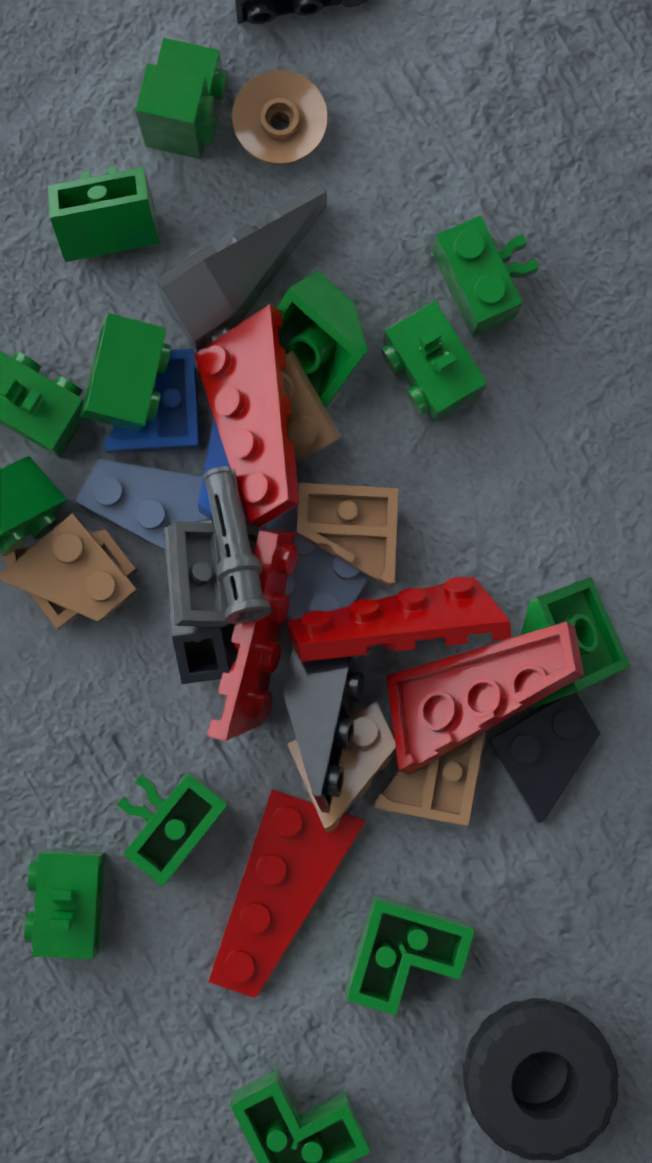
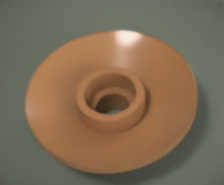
M273 70L255 76L241 88L232 108V126L239 144L253 158L267 164L288 165L305 159L320 145L327 129L328 111L320 90L309 79L292 71ZM277 118H283L289 123L288 127L284 130H276L271 124Z

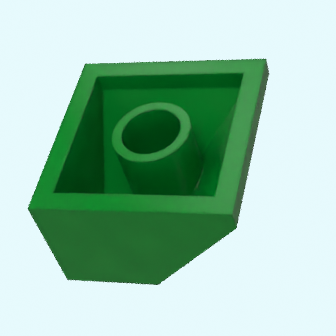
M317 270L289 288L277 306L281 310L282 327L277 329L279 346L285 349V355L292 351L294 352L323 405L327 408L364 358L368 349L354 302Z
M591 577L539 596L529 602L520 635L564 622L572 624L576 629L584 673L582 677L532 704V709L578 692L630 667Z

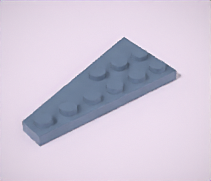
M98 459L75 500L78 505L166 551L165 526L171 525L174 521L192 522L209 519L199 512L197 504L202 483L201 476ZM297 506L265 524L267 529L278 528L295 532L293 545H296L298 548V558L294 571L291 575H288L285 594L289 596L288 618H300L305 613L315 610L330 611L347 607L356 601L369 576L296 536ZM398 511L397 523L401 518L403 511Z

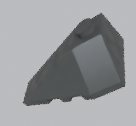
M322 184L276 208L267 217V225L258 229L257 226L251 227L247 224L235 231L234 238L227 244L226 248L217 252L211 244L156 280L165 308L197 352L241 322L326 209L327 191Z

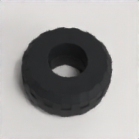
M530 998L529 1000L514 1001L504 1005L503 1008L492 1015L490 1014L480 1024L481 1026L475 1035L471 1037L466 1049L467 1054L463 1065V1084L466 1100L473 1117L480 1128L495 1144L506 1152L510 1151L523 1159L555 1161L565 1159V1157L577 1152L580 1153L604 1132L610 1123L611 1115L617 1105L619 1074L610 1045L589 1018L564 1003L550 1001L545 998ZM541 1051L552 1052L562 1056L567 1065L566 1082L561 1092L553 1099L540 1104L525 1103L513 1095L511 1089L513 1074L518 1064L527 1056Z

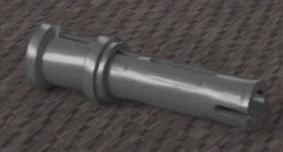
M229 466L216 467L205 472L203 479L208 492L221 561L216 569L217 580L224 583L228 608L224 611L226 622L231 624L251 623L271 614L270 602L264 600L259 575L263 572V567L258 557L252 555L238 491L236 471Z

